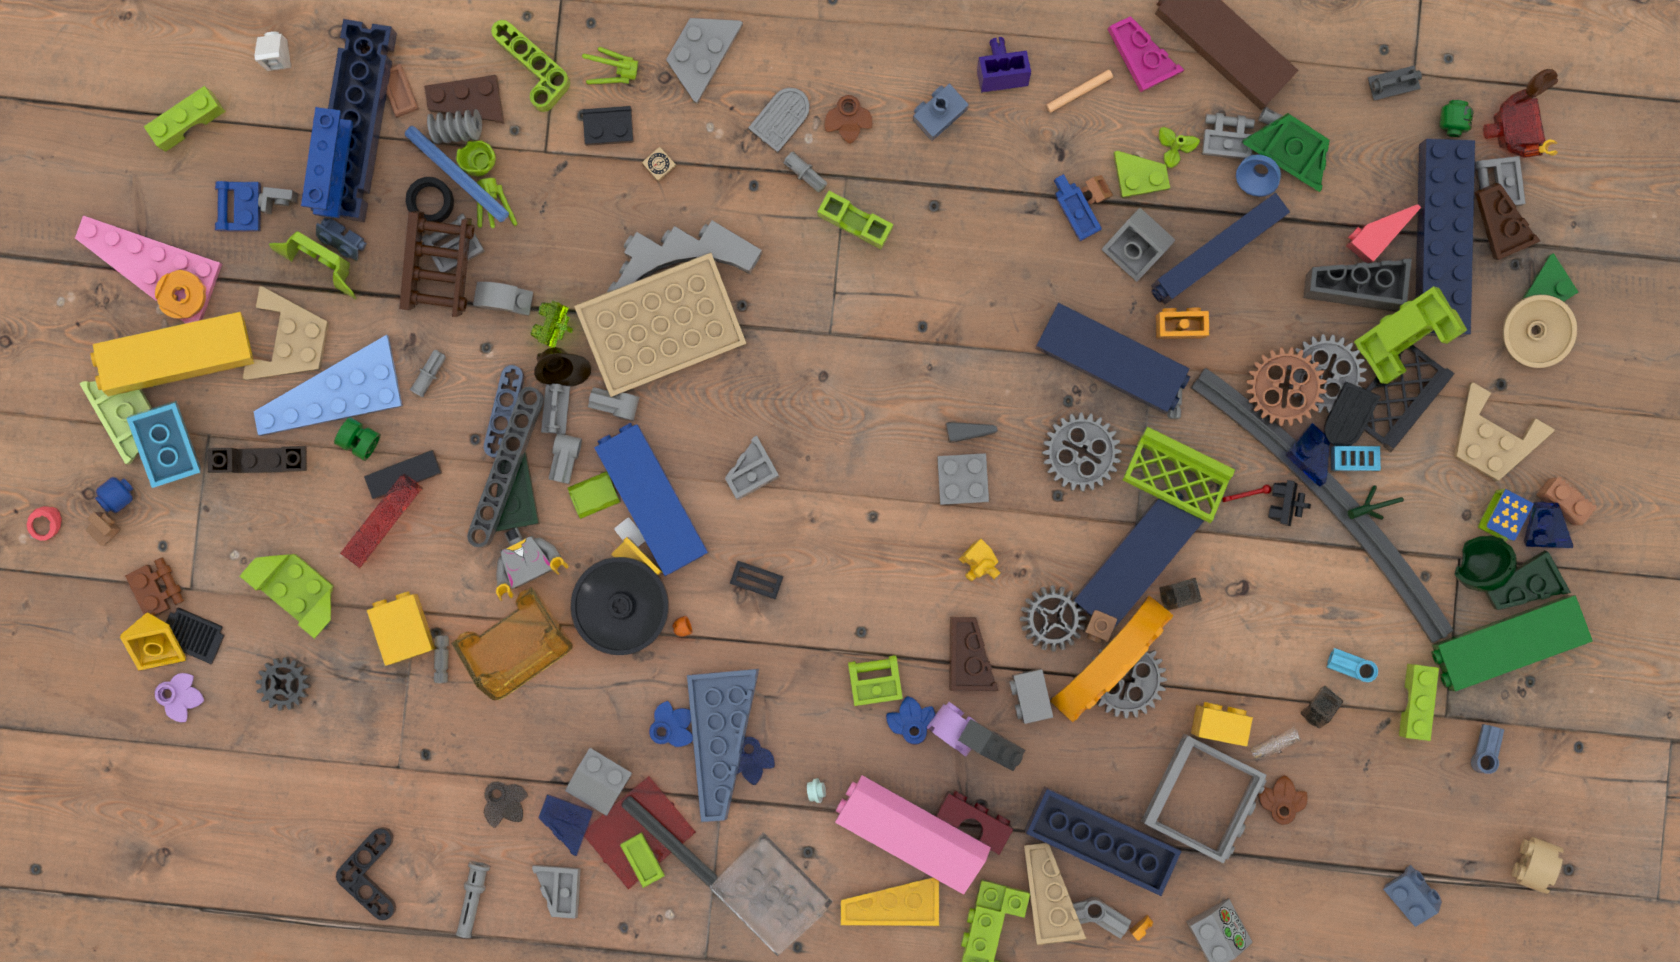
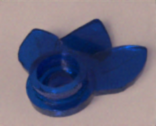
M748 736L744 739L737 774L742 772V775L749 783L756 785L762 777L763 768H774L775 761L774 756L768 749L762 748L756 738ZM751 744L754 748L753 752L747 753L744 750L745 745Z

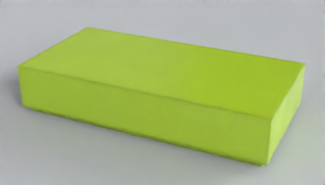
M642 832L620 844L643 888L665 876Z

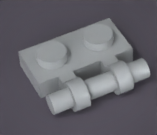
M1224 113L1206 114L1205 123L1214 124V130H1204L1202 155L1245 159L1252 155V149L1244 145L1242 141L1252 135L1245 134L1244 130L1245 128L1253 129L1255 119H1248L1243 115H1237V117L1224 116ZM1223 125L1235 127L1236 132L1223 131Z

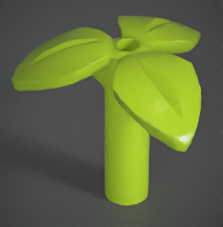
M1161 127L1159 130L1161 144L1171 147L1170 150L1164 153V162L1168 168H1173L1179 164L1181 160L1179 150L1184 153H1190L1200 143V139L1194 136L1179 135L1176 138L1175 132L1166 127Z

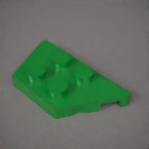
M1287 113L1242 141L1244 145L1260 155L1271 158L1280 168L1318 192L1322 190L1323 185L1321 183L1323 171L1326 167L1325 158L1330 140L1296 117Z

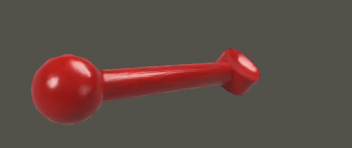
M1264 485L1260 489L1223 497L1222 501L1227 502L1260 493L1269 494L1271 486Z

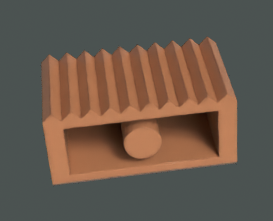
M1562 477L1549 478L1536 494V496L1575 526L1583 525L1596 509V505L1589 502V499H1585V495L1581 496V492L1577 493V489L1573 490V486H1569V483L1562 480Z

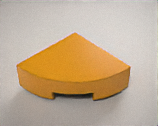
M1146 915L1129 931L1138 941L1146 935L1145 930L1153 926V921Z

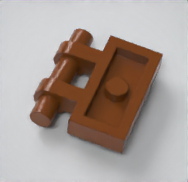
M163 557L154 561L158 569L155 572L152 571L150 565H145L125 575L143 614L148 612L156 616L171 609L167 602L169 598H172L175 605L184 602L181 595L182 590L179 585H176L171 575L173 571L170 565H166ZM160 578L163 579L167 588L164 592L157 581Z

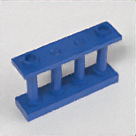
M315 107L301 206L314 208L313 214L316 216L339 218L353 122L340 119V110Z

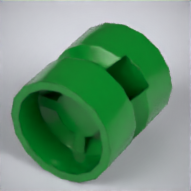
M349 417L339 429L334 444L346 451L351 449L353 455L366 461L375 450L381 434L369 427L363 429L362 423Z

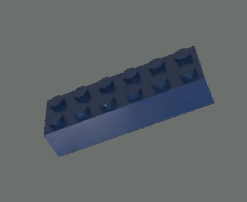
M1045 786L1024 829L1026 834L1159 896H1162L1182 852L1173 845Z

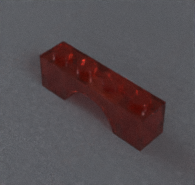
M406 474L401 475L340 554L358 568H361L424 488Z

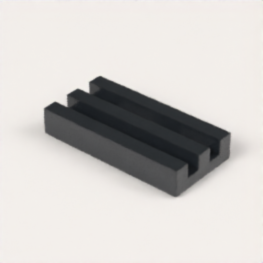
M737 561L730 584L776 599L784 576ZM740 567L777 579V582L774 584L740 572ZM737 576L774 588L773 593L736 581Z

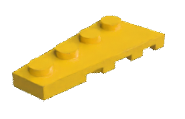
M932 877L841 900V925L939 926V881Z

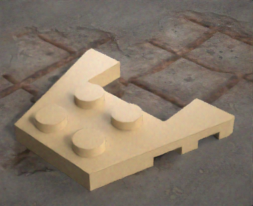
M260 286L256 308L280 312L272 361L254 359V364L245 366L243 379L254 380L320 370L329 322Z
M1470 382L1454 457L1495 481H1499L1549 437L1555 429L1535 418L1531 421L1522 439L1518 438L1479 415L1491 392L1474 382Z

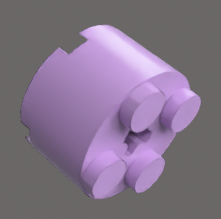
M948 702L947 705H942L927 726V729L966 757L972 749L958 741L972 718L968 716L965 720L962 718L964 712Z

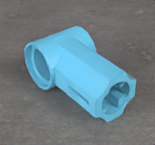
M1333 648L1326 666L1329 669L1363 682H1372L1378 676V667L1372 661L1337 648ZM1368 664L1371 668V673L1363 678L1359 672L1360 667Z

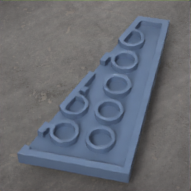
M759 669L687 675L701 822L722 821L728 818Z

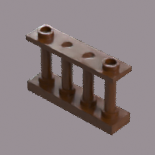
M422 211L408 212L399 309L411 310L418 303L451 307L453 308L452 317H458L466 311L467 297H464L469 243L470 239H473L475 227L472 225V218L462 219L461 225L427 221ZM433 231L460 235L459 250L424 245V242H421L422 232ZM429 255L458 259L456 274L424 270L419 266L420 257ZM421 279L454 283V298L422 294L417 290V282Z

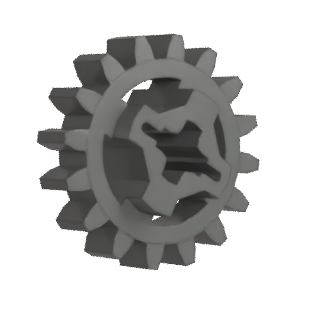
M284 657L281 663L279 658L273 659L274 665L266 663L264 665L267 670H260L258 672L263 677L260 680H256V683L261 685L257 693L264 694L261 699L262 702L270 701L269 708H273L277 704L278 711L284 710L285 705L288 710L294 709L293 702L296 705H301L302 700L300 697H308L307 692L304 690L311 687V684L305 681L310 678V675L303 674V671L306 669L305 666L297 667L298 660H293L290 663L289 657ZM284 667L292 671L288 673H283L282 670H279L278 668ZM269 678L271 679L270 688L268 686ZM286 679V680H287V683L285 684V687H286V688H281V687H280V685L282 684V681H281V680ZM297 680L299 681L298 690L296 689V681H297ZM282 694L289 700H280L276 696Z

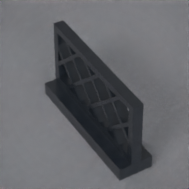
M1414 345L1407 349L1415 354L1416 363L1403 365L1405 368L1416 367L1418 380L1404 381L1402 374L1400 375L1401 382L1377 384L1379 379L1376 376L1366 389L1371 392L1374 388L1384 387L1385 400L1379 401L1377 405L1386 404L1388 417L1374 419L1372 414L1368 423H1371V428L1366 425L1364 431L1383 444V447L1390 453L1455 374L1448 368L1444 369ZM1403 351L1398 354L1400 360H1401V354L1403 353ZM1430 365L1437 371L1433 378L1422 379L1420 366ZM1429 382L1423 389L1422 383ZM1419 384L1420 394L1417 397L1406 398L1405 385ZM1401 386L1403 398L1389 400L1387 387ZM1413 401L1412 404L1408 407L1407 402ZM1403 402L1405 411L1403 415L1391 417L1390 404ZM1392 420H1398L1395 423V425L1392 426ZM1388 421L1389 432L1385 437H1382L1375 431L1374 422Z

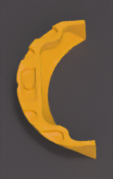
M1149 595L1115 638L1077 677L1053 696L1050 702L1071 722L1077 720L1086 709L1092 708L1106 692H1109L1149 649L1148 647L1164 631L1162 628L1172 619L1173 614Z

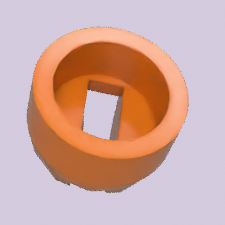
M687 616L680 617L674 621L673 631L677 636L684 637L693 633Z

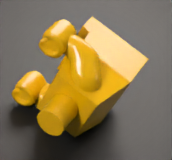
M982 539L975 541L959 558L963 564L967 563L971 567L965 574L969 581H973L976 577L980 578L986 574L995 579L1001 573L995 567L998 563L995 554Z

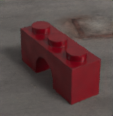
M956 790L953 794L947 791L934 816L957 829L966 819L979 821L981 833L977 840L991 847V851L1000 855L1013 831V827L1009 825L1011 821L999 814L996 817L988 814L989 809L976 802L974 806L966 802L968 797Z

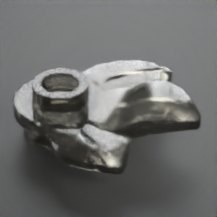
M499 781L490 783L484 792L487 801L484 815L487 822L493 828L500 824L503 817L513 822H521L523 820V808L520 802L528 797L525 789L517 784L506 786ZM495 789L501 791L500 798L494 797L493 791Z

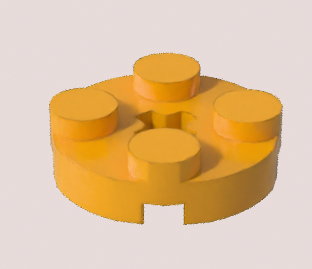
M175 270L160 278L155 288V299H157L160 310L167 316L176 319L192 318L204 306L206 286L195 274L185 270ZM184 288L186 298L177 301L178 296L175 295V291H181Z

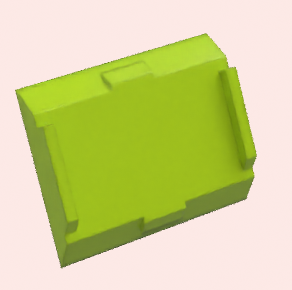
M607 471L567 487L580 519L620 503Z

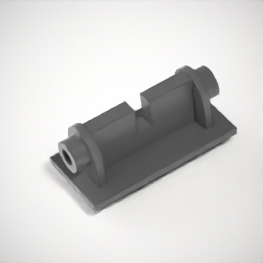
M1410 66L1368 77L1373 101L1421 89L1419 80L1422 79V74L1420 70L1416 71L1415 66Z

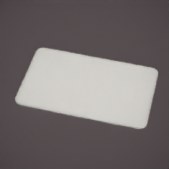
M629 517L614 528L622 540L629 537L638 547L645 542L640 530Z

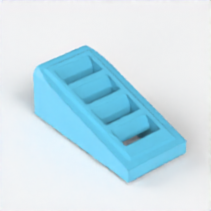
M1380 446L1331 447V471H1381ZM1341 452H1345V465H1342ZM1351 452H1354L1355 466L1351 465ZM1360 452H1364V466H1360ZM1369 452H1373V466H1369Z

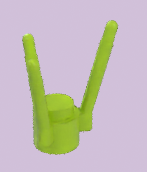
M598 47L599 52L619 60L615 61L594 55L582 54V58L616 66V74L621 75V77L586 80V84L620 82L629 84V79H636L638 61L633 60L632 57L623 56L602 47Z
M485 178L477 181V184L495 200L497 195H499L504 208L509 212L512 224L516 226L517 221L503 193L502 185H497L495 178ZM477 202V226L481 228L483 206ZM488 212L490 227L495 228L494 216Z

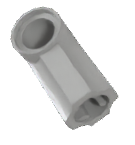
M593 387L589 397L588 408L612 413L613 416L634 421L640 397L623 392L610 397L608 390Z
M557 433L553 446L554 457L549 480L570 484L575 459L577 460L580 453L582 438Z

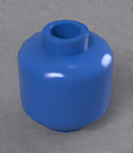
M111 477L96 489L97 497L95 500L107 513L109 511L118 513L133 500V496L130 493L133 488L124 478L120 481L116 477Z

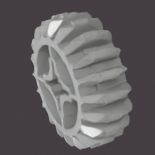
M1051 585L1049 588L1050 593H1047L1045 587H1041V596L1036 591H1033L1032 596L1035 600L1032 601L1026 598L1025 602L1031 606L1029 609L1026 607L1021 608V611L1028 614L1027 617H1020V621H1027L1028 625L1021 627L1023 631L1028 629L1031 631L1026 635V638L1036 637L1032 643L1034 646H1037L1042 641V650H1046L1048 644H1050L1051 651L1055 652L1056 644H1059L1061 650H1065L1064 641H1067L1072 646L1074 641L1070 637L1072 635L1078 639L1081 637L1075 631L1077 628L1080 630L1085 629V626L1078 624L1079 620H1086V616L1078 615V612L1084 611L1081 606L1076 608L1075 605L1077 603L1070 600L1073 596L1072 591H1069L1064 596V587H1060L1058 593H1055V586ZM1049 598L1061 600L1051 610L1040 605L1042 601ZM1067 605L1072 613L1071 626L1062 617ZM1034 611H1037L1043 617V625L1039 632L1036 630L1033 622ZM1043 611L1050 614L1057 612L1058 617L1056 618H1059L1058 621L1063 626L1053 622L1048 625L1047 621L1050 619H1047V615ZM1054 627H1058L1066 632V634L1059 638H1045L1046 634Z

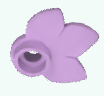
M187 673L177 674L170 682L167 681L159 684L155 690L156 701L165 707L166 715L175 721L186 722L188 717L187 708L197 707L204 702L201 692L191 687L194 680L193 675ZM166 689L172 692L170 698H167L164 694Z

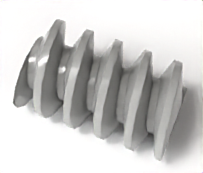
M477 109L474 110V116L471 115L469 110H465L464 117H462L460 111H456L455 118H453L451 112L446 113V119H444L442 113H437L436 120L433 114H428L427 116L429 134L436 144H441L442 142L450 143L451 141L460 142L461 139L463 141H469L470 139L478 140L481 136L482 119Z

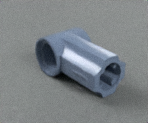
M1482 724L1476 752L1471 758V766L1474 771L1491 774L1498 769V756L1504 729ZM1484 756L1489 759V766L1486 769H1483L1480 764L1481 758Z

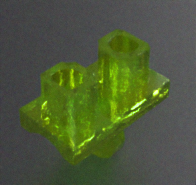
M553 300L551 303L542 302L539 308V315L546 317L544 325L535 324L530 335L538 339L539 343L551 348L555 347L557 340H562L565 332L572 333L573 328L567 326L570 317L566 316L569 307Z

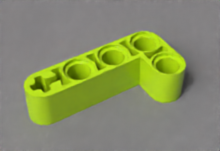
M506 20L495 22L491 32L496 42L540 80L530 92V101L533 106L540 112L549 111L568 91L570 87L568 75L511 23ZM502 30L508 32L512 38L511 42L504 35H500ZM522 44L528 46L524 54L516 53L518 46ZM544 60L546 65L543 69H534L537 61ZM556 76L564 77V82L559 86L552 84ZM540 94L548 95L547 101L543 104L536 103V99Z

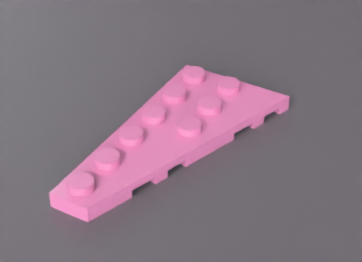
M86 216L82 217L75 239L157 301L155 299L156 285L165 274L175 270H185L198 276L206 286L204 306L192 318L180 320L186 324L203 319L222 267L221 263ZM184 288L181 291H175V295L178 296L177 301L186 298Z

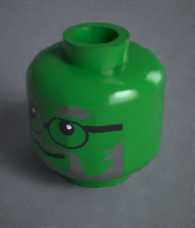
M1450 100L1449 104L1442 107L1439 126L1443 131L1447 132V136L1461 137L1462 133L1471 130L1474 111L1472 107L1468 106V102Z

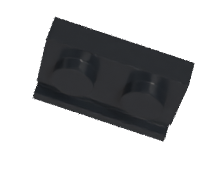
M631 106L582 109L586 146L634 142Z

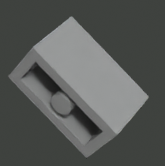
M1040 668L1013 674V680L1009 681L1012 696L1017 695L1019 704L1015 705L1017 718L1022 719L1024 724L1053 718L1043 670Z

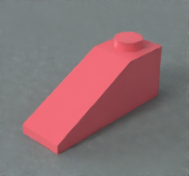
M1417 204L1369 223L1361 229L1357 227L1349 235L1348 238L1351 241L1346 246L1364 262H1374L1421 207Z

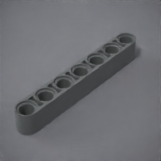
M525 387L518 395L467 534L469 543L474 547H487L493 541L544 402L543 394L534 387ZM535 392L537 401L533 405H528L525 400L527 394ZM522 415H526L529 420L527 426L519 428L517 419ZM513 438H518L520 441V447L516 451H511L508 446ZM504 461H509L512 466L511 471L507 474H503L500 470V465ZM495 484H501L503 487V493L499 497H494L492 494V487ZM487 507H492L494 510V517L491 520H486L483 516V511ZM478 530H483L486 534V539L482 543H478L475 540V533Z

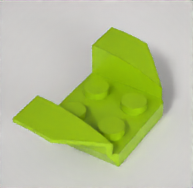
M298 231L289 237L286 243L269 244L274 252L291 262L299 250L314 259L319 255L318 261L334 270L333 283L335 288L356 300L357 297H355L354 292L344 282L349 275L350 263Z
M297 554L257 557L239 576L255 590L263 591L298 620V626L314 639L331 621V593L334 585Z

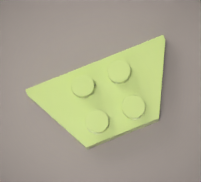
M83 381L79 383L124 463L129 465L139 452L126 418L129 415L152 408L142 389L107 396L102 390L98 389L96 381Z

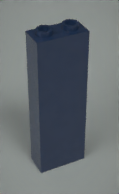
M1274 193L1157 279L1151 285L1153 296L1158 302L1162 301L1166 305L1290 213L1289 209L1277 193Z
M1059 302L1035 348L1164 414L1169 409L1172 411L1175 409L1180 399L1176 395L1180 388L1185 389L1191 377L1187 375L1190 368Z
M1176 491L1178 499L1183 501L1184 496L1179 491ZM1156 498L1074 596L1072 601H1075L1090 616H1092L1094 610L1116 618V627L1204 520L1164 500Z

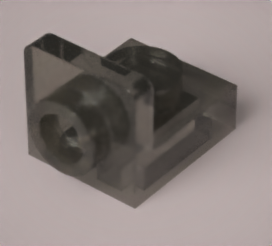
M1196 578L1159 588L1161 601L1167 610L1181 608L1202 601Z
M1323 686L1309 706L1304 708L1300 714L1306 718L1309 724L1321 728L1331 721L1344 701L1328 687Z

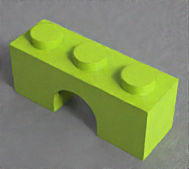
M203 86L143 127L156 146L166 152L186 139L183 134L189 128L200 123L207 125L226 111L213 92Z
M828 191L817 211L818 217L881 250L894 225L873 213L868 214L859 210L850 201L831 191Z
M1407 663L1404 688L1408 689V704L1405 712L1401 713L1399 736L1431 741L1439 673L1438 667Z

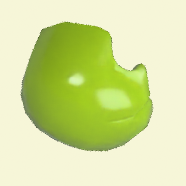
M468 141L465 147L457 150L456 162L470 176H484L495 165L496 154L492 147L484 141Z

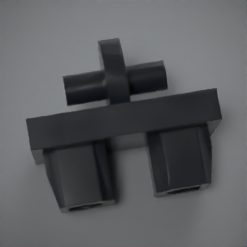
M1287 480V483H1274L1272 496L1284 498L1283 507L1270 506L1268 516L1270 519L1278 521L1282 525L1291 526L1294 507H1296L1295 517L1301 518L1303 509L1311 508V504L1304 503L1305 493L1298 492V498L1295 501L1298 483Z

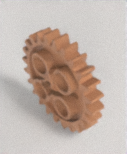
M1280 347L1279 355L1270 350L1271 358L1268 359L1262 355L1264 363H1254L1258 370L1249 371L1254 376V380H1247V383L1253 385V388L1246 392L1254 394L1249 403L1257 402L1258 405L1254 411L1263 410L1262 419L1270 415L1271 424L1276 419H1279L1280 426H1283L1285 420H1288L1290 426H1293L1294 419H1297L1302 424V416L1304 415L1311 419L1312 416L1309 412L1311 409L1319 411L1315 404L1317 402L1324 403V400L1319 395L1327 393L1325 389L1321 388V385L1326 384L1327 380L1319 378L1325 372L1324 370L1316 371L1320 363L1315 362L1311 364V354L1303 358L1304 351L1300 350L1295 355L1293 347L1290 348L1288 354H1285L1283 347ZM1291 365L1292 370L1289 383L1293 386V389L1288 390L1287 405L1283 409L1284 390L1280 388V385L1285 384L1287 366ZM1273 367H1280L1283 370V375L1278 380H1273L1269 376V372ZM1298 370H1305L1308 374L1307 380L1303 383H1298L1294 380V374ZM1270 391H1277L1279 393V401L1275 404H1269L1266 401V395ZM1295 394H1301L1304 397V403L1300 407H1293L1291 405V397Z

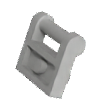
M1520 156L1475 162L1480 189L1490 186L1487 169L1494 168L1495 183L1502 185L1516 206L1526 204Z
M465 215L457 216V220L450 224L461 225V220L466 218ZM434 232L431 235L426 234L422 236V241L425 245L435 246L434 243L450 234ZM475 233L473 239H470L468 260L485 251ZM460 236L440 247L459 250ZM431 256L440 272L447 273L457 267L458 259Z

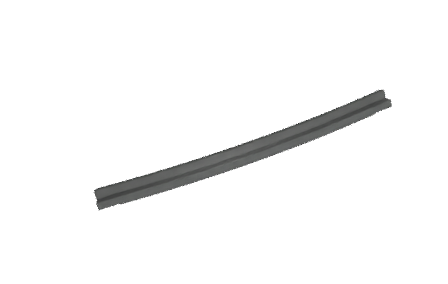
M1204 368L1191 386V389L1208 400L1262 444L1327 507L1386 577L1419 623L1429 641L1434 643L1441 638L1447 637V634L1454 631L1420 579L1369 515L1365 514L1354 519L1349 518L1348 510L1360 505L1339 482L1276 422L1271 424L1269 416L1262 419L1263 411L1255 412L1256 406L1253 403H1249V400L1210 370Z

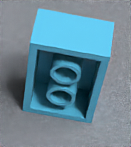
M177 400L129 415L126 418L152 488L201 472V467Z

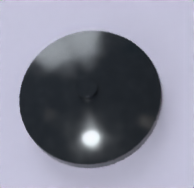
M627 557L604 559L589 567L578 579L571 596V616L579 635L591 647L611 655H628L649 646L661 634L669 614V598L662 579L645 563Z

